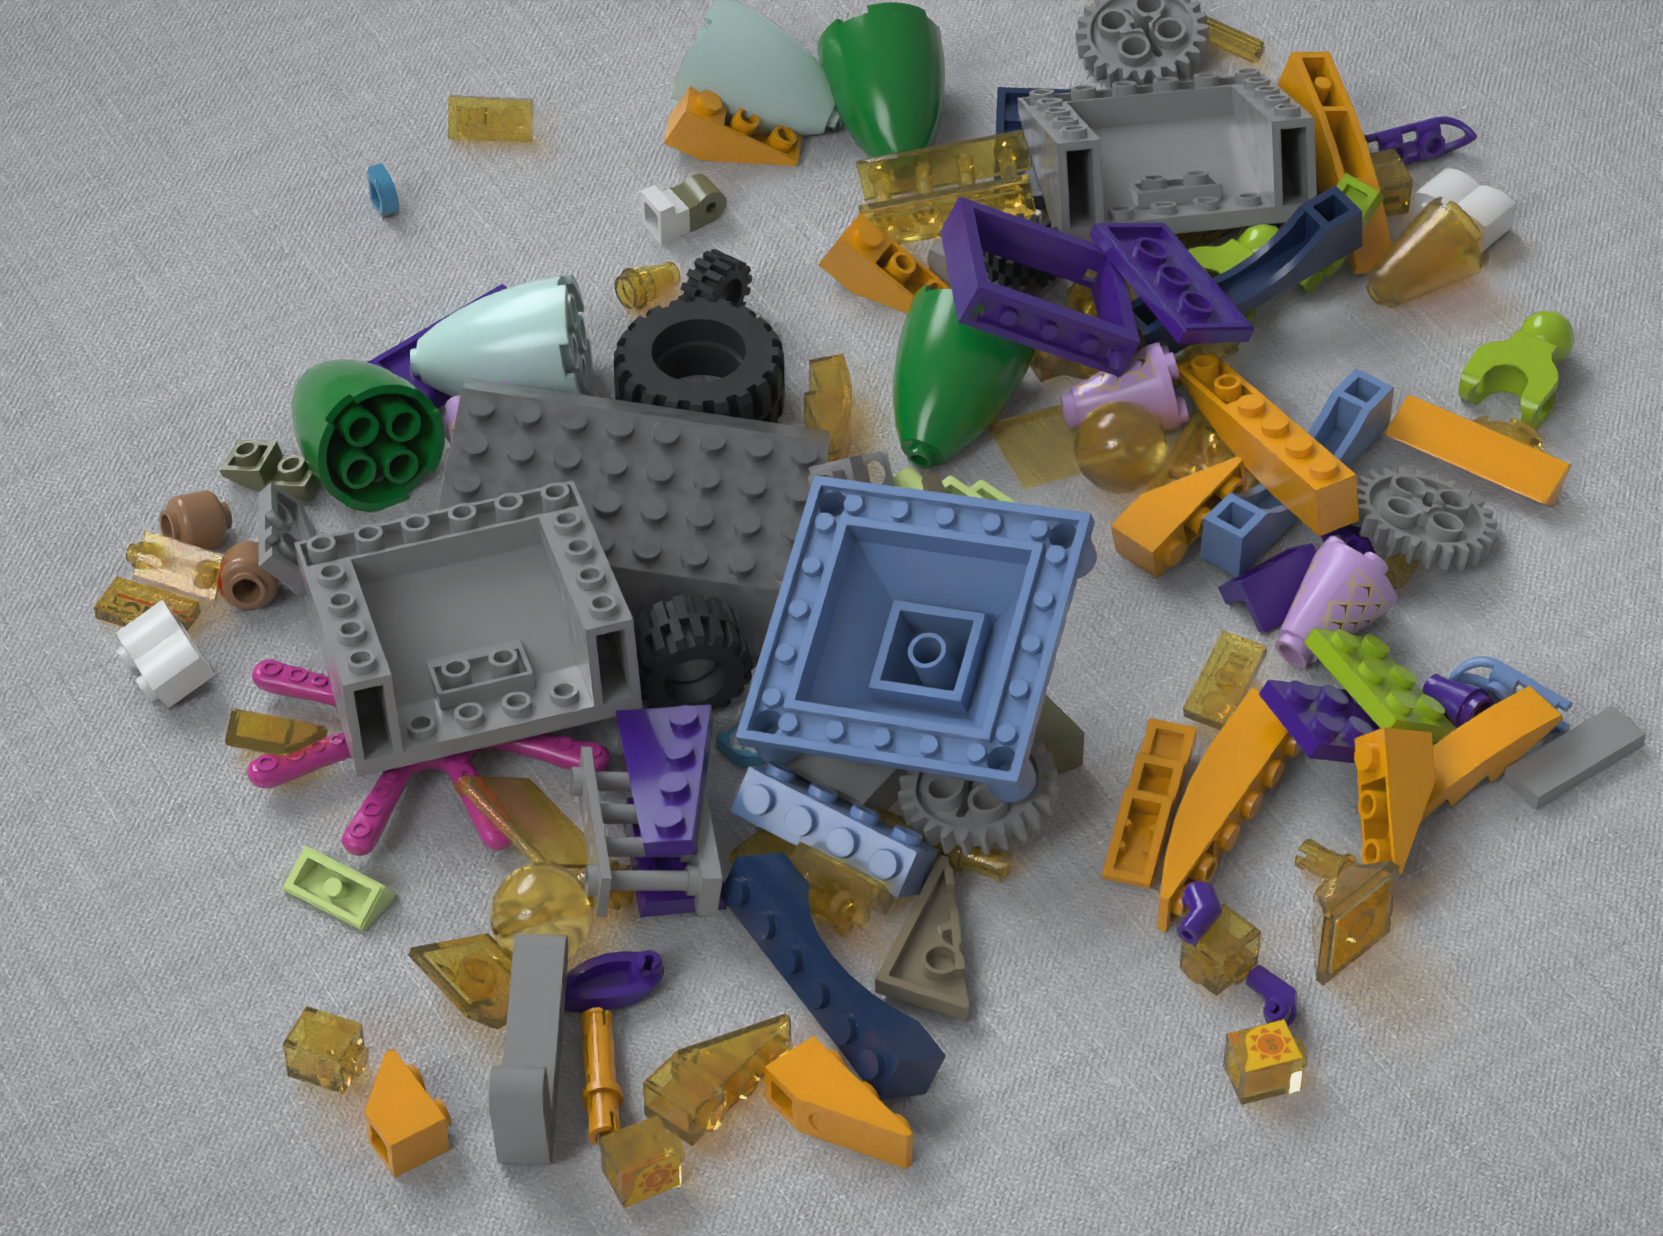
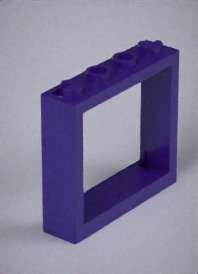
M960 196L940 231L958 323L1120 377L1141 342L1125 279L1101 249L1089 241ZM982 250L1091 288L1098 318L988 281ZM1088 269L1098 272L1095 279L1085 276ZM978 304L984 305L980 314L972 311Z

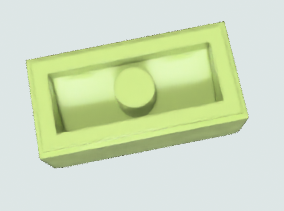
M306 845L282 887V890L364 932L392 903L397 894L385 885Z

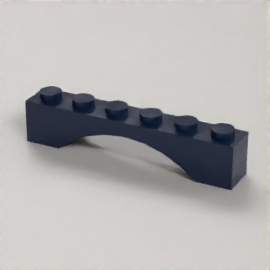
M1335 185L1300 205L1280 230L1251 256L1212 279L1244 315L1361 248L1362 210ZM1140 297L1131 301L1141 342L1135 352L1150 344L1159 342L1160 346L1167 345L1169 353L1173 352L1174 355L1194 344H1178Z
M784 852L737 856L721 888L720 897L863 1081L868 1082L876 1090L880 1100L926 1094L946 1057L918 1020L895 1009L871 993L853 978L832 956L820 938L811 918L808 901L810 885Z

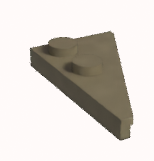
M940 855L875 979V993L967 1021L970 1003L965 981V962L962 955V938L955 899L954 873L952 867L949 866V857Z

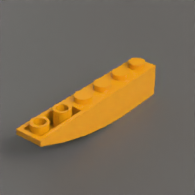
M1291 52L1277 85L1314 117L1316 185L1319 193L1321 194L1331 187L1337 186L1346 173L1380 192L1362 128L1330 52ZM1383 201L1362 232V247L1346 256L1353 274L1393 273L1395 269Z
M1214 352L1196 356L1191 361L1177 366L1179 381L1224 443L1236 457L1238 456L1243 459L1244 466L1276 499L1318 536L1359 521L1356 474Z
M1252 687L1207 748L1188 783L1175 816L1165 854L1159 899L1157 929L1167 932L1177 916L1183 918L1188 913V906L1184 908L1182 904L1185 887L1195 881L1209 883L1216 870L1221 853L1232 850L1238 839L1242 823L1245 819L1252 820L1256 816L1266 789L1268 787L1274 789L1277 786L1287 759L1290 756L1293 758L1297 757L1302 749L1260 697V691Z

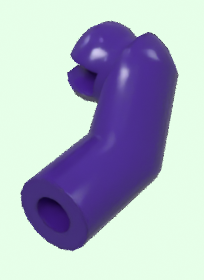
M1195 881L1187 885L1182 897L1184 908L1188 906L1190 912L1177 927V934L1183 941L1191 945H1195L1200 941L1222 913V906L1212 885L1202 881Z
M1260 964L1255 966L1247 976L1246 985L1265 998L1263 1015L1267 1024L1284 1020L1287 1027H1289L1297 1018L1296 990Z

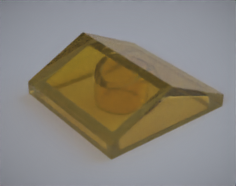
M489 933L411 947L408 956L466 1018L497 1030L507 1025L512 957Z

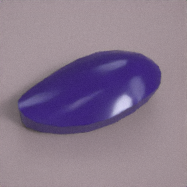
M644 950L642 952L620 951L605 953L585 960L567 973L564 1011L582 1012L597 1007L609 1010L637 1003L652 993L659 986L665 971L660 955L652 950Z

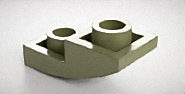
M237 440L219 469L222 477L237 484L262 491L272 482L296 499L310 500L320 484L304 457L300 455H282L277 441Z

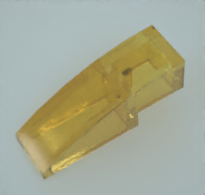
M843 353L809 360V392H804V426L806 428L830 431L827 463L848 458L851 447L852 388L850 373Z

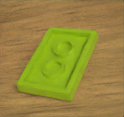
M1314 628L1304 641L1306 646L1380 729L1386 727L1432 732V742H1439L1456 729L1443 715L1445 713L1444 707L1437 700L1425 695L1416 685V676L1407 668L1398 665L1388 654L1390 652L1389 647L1378 637L1367 634L1365 637L1353 635L1342 629L1330 631Z

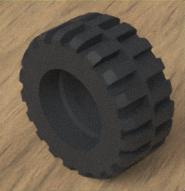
M695 297V301L684 302L683 299L674 300L667 307L662 308L658 305L649 309L645 318L642 316L636 318L628 326V330L623 332L617 342V349L614 352L613 359L615 400L778 423V418L783 414L785 406L783 344L779 336L773 331V327L761 316L756 319V314L743 305L740 308H736L731 301L719 299V302H709L708 298ZM695 375H709L721 378L701 383L678 380Z

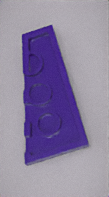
M711 704L616 710L646 857L696 854L714 724Z

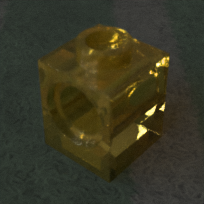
M1389 149L1370 153L1380 192L1385 197L1383 199V206L1386 217L1409 213L1413 179L1396 150Z

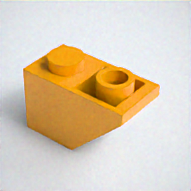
M392 1049L384 1054L365 1109L369 1144L393 1177L396 1178L450 1150L447 1128L452 1125V1121L444 1103L439 1098L432 1100L425 1091L424 1080L416 1066L412 1063L406 1065L395 1049Z

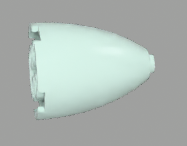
M716 0L704 18V22L709 24L708 27L704 26L701 29L694 45H690L673 88L671 98L675 99L671 108H675L691 86L700 93L708 90L719 96L722 106L727 108L724 122L726 126L738 109L742 108L746 110L744 117L748 118L752 114L759 117L760 123L755 129V133L771 134L777 125L791 128L796 135L802 136L824 134L829 127L836 129L841 119L835 108L827 76L817 60L795 38L755 9L737 0Z
M565 275L531 281L485 296L457 310L419 338L417 348L410 350V363L414 376L420 375L423 383L451 396L461 394V389L468 378L492 382L508 381L519 386L593 396L591 341L587 340L583 316L577 315V312L584 311L585 306L576 279L573 275Z

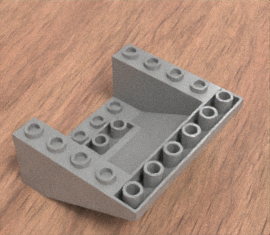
M1239 69L1235 71V76L1219 77L1218 73L1212 72L1199 73L1194 75V80L1179 82L1176 77H1158L1153 79V84L1137 86L1135 81H1118L1112 83V88L1096 90V87L1093 85H1078L1071 87L1070 93L1054 94V90L1037 89L1030 91L1029 97L1018 98L1019 117L1050 222H1052V228L1057 227L1060 232L1091 243L1094 241L1091 239L1090 233L1095 223H1165L1174 234L1284 223L1290 219L1300 205L1317 196L1314 117L1264 73H1260L1259 69Z
M574 481L550 483L537 489L519 493H505L492 499L469 504H456L447 509L424 514H411L402 519L379 524H366L357 529L330 535H317L311 539L294 542L323 658L357 777L616 717V710L643 709L633 618Z

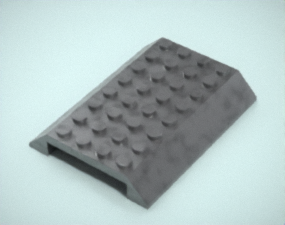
M468 378L461 389L438 510L451 508L456 504H469L496 498L505 493H519L537 489L550 483L574 481L631 613L633 623L639 622L637 616L644 610L651 611L654 609L653 605L660 601L666 603L672 601V597L683 595V598H690L693 594H702L704 599L713 596L721 599L722 604L728 603L734 609L735 614H738L751 658L759 659L810 492L808 476L810 475L809 467L827 463L830 431Z

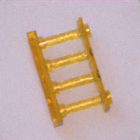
M1024 129L856 161L865 201L874 199V203L859 205V214L864 215L899 245L941 237L940 231L960 196L1015 216L1017 213H1024V219L1030 220L1032 214L1037 215L1029 174L1018 176L1017 173L1032 170ZM1001 176V179L975 183V180ZM957 183L959 186L955 188L933 191V188L941 186H947ZM916 191V195L891 199L893 195Z

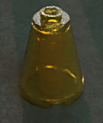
M1437 197L1429 202L1367 273L1368 283L1366 284V290L1376 304H1384L1389 308H1394L1479 274L1489 265L1490 256L1488 249L1481 253L1477 243L1478 240L1483 238L1479 228L1457 203L1451 200L1447 204L1441 203L1443 197Z

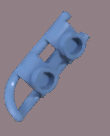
M1478 656L1465 660L1449 676L1451 680L1485 689L1489 694V698L1493 699L1495 704L1517 693L1516 687L1518 685L1524 688L1532 687L1556 710L1561 708L1567 712L1573 702L1492 657ZM1477 667L1492 669L1489 679L1466 671ZM1561 721L1549 733L1557 732L1563 735L1569 731L1570 725Z

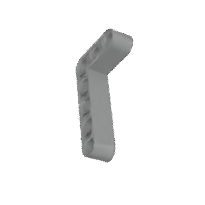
M516 933L514 937L503 1066L491 1067L489 1081L490 1118L497 1162L501 1164H552L568 971L567 935Z

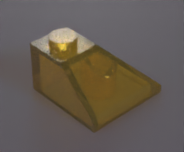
M1393 861L1349 866L1334 879H1325L1316 889L1313 895L1312 937L1316 981L1324 986L1390 933L1400 867Z

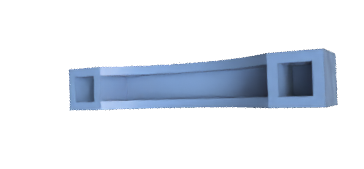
M1356 368L1331 392L1308 434L1349 468L1388 428L1394 387ZM1262 483L1245 492L1229 493L1203 519L1200 558L1237 577L1244 573L1298 517L1276 499Z

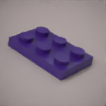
M1268 679L1259 692L1263 701L1311 759L1355 764L1354 738L1380 729L1345 689H1337L1331 685H1325L1324 687L1308 685L1296 680L1285 682Z

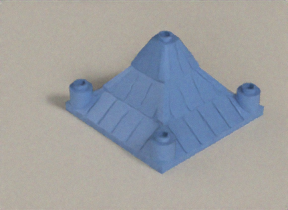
M814 475L735 738L741 746L754 747L759 756L767 763L772 761L783 765L791 762L802 752L827 758H839L846 761L871 765L877 764L884 767L986 783L990 792L998 800L1017 802L1025 799L1036 785L1037 774L1029 759L1046 697L1047 686L1049 685L1055 664L1057 650L1066 624L1067 613L1075 591L1076 581L1093 570L1097 562V551L1091 539L1095 524L1092 514Z

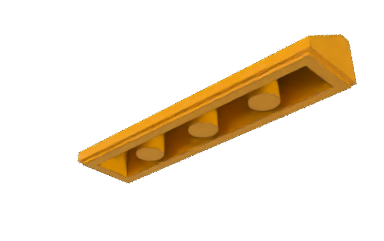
M1410 394L1394 416L1385 433L1388 437L1549 506L1555 505L1572 465Z

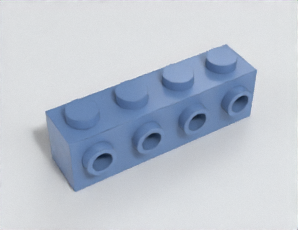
M770 761L768 766L748 767L730 812L897 898L920 894L939 851L922 842L923 836L907 827L900 825L893 827L879 820L880 814L860 804H853L851 806L837 799L838 793L818 783L812 782L808 784L796 778L797 773L793 769L780 763Z

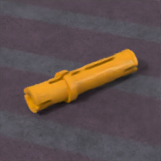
M597 1007L586 1010L580 1016L583 1036L584 1072L586 1077V1089L582 1090V1105L587 1110L589 1118V1142L595 1146L598 1143L597 1134L599 1133V1148H610L616 1146L622 1140L619 1105L623 1104V1090L616 1079L615 1047L612 1030L613 1015L610 1011L606 1010L603 1023V1008Z

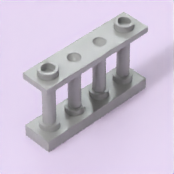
M581 747L579 767H571L570 794L571 796H579L589 865H586L585 894L586 896H594L596 915L607 916L610 891H685L686 896L695 897L694 903L697 916H717L723 877L706 786L696 854L658 856L679 857L680 862L688 863L685 871L610 870L609 857H646L642 837H605L603 824H639L635 804H600L598 791L632 792L628 772H595L591 747Z

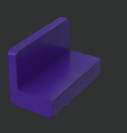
M1313 543L1287 548L1220 585L1218 589L1225 604L1245 601L1260 633L1268 632L1281 625L1316 554V549Z

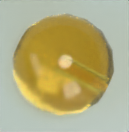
M1129 400L1109 401L1093 409L1080 423L1074 439L1075 456L1082 475L1098 489L1113 494L1133 493L1149 485L1163 469L1168 454L1167 440L1160 419L1144 405Z
M541 862L523 866L501 881L492 896L489 922L499 947L511 957H513L515 934L524 933L567 935L568 958H570L582 949L591 933L594 907L591 896H586L585 884L581 879L562 866Z

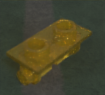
M144 530L142 541L138 544L131 543L128 546L125 557L134 568L132 575L214 601L217 599L219 591L217 584L224 554Z

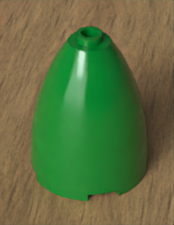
M894 2L867 5L868 13L858 15L845 22L836 19L824 30L818 41V58L827 76L837 113L855 143L885 172L897 177H907L914 174L925 162L940 126L946 82L945 57L940 27L927 17L924 9L914 5Z
M926 285L916 292L904 321L896 352L893 374L895 427L901 449L907 456L908 461L921 468H930L931 466H938L962 452L982 435L1012 399L1025 377L1037 350L958 323L952 289H932L929 285ZM978 304L972 311L980 314L984 305Z
M347 359L320 362L310 367L299 378L293 392L291 407L296 440L310 470L335 499L354 510L380 511L409 500L410 498L407 493L413 491L430 471L435 473L444 451L445 430L439 410L435 408L431 400L409 381L383 367L364 361ZM377 468L385 477L382 481L371 482L375 477Z

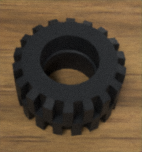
M693 594L690 598H683V595L672 597L673 600L666 603L660 601L653 605L654 609L651 611L644 610L637 616L639 622L634 623L643 706L663 708L711 704L713 711L719 707L724 709L731 704L732 698L740 697L745 691L743 685L749 684L751 681L753 662L738 614H735L734 609L728 603L722 604L721 599L713 596L704 599L702 594Z

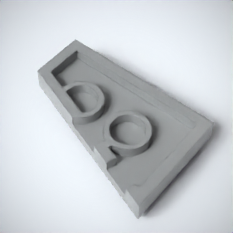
M271 482L258 493L259 567L284 582L298 597H307L294 542L311 539L314 537L302 502Z

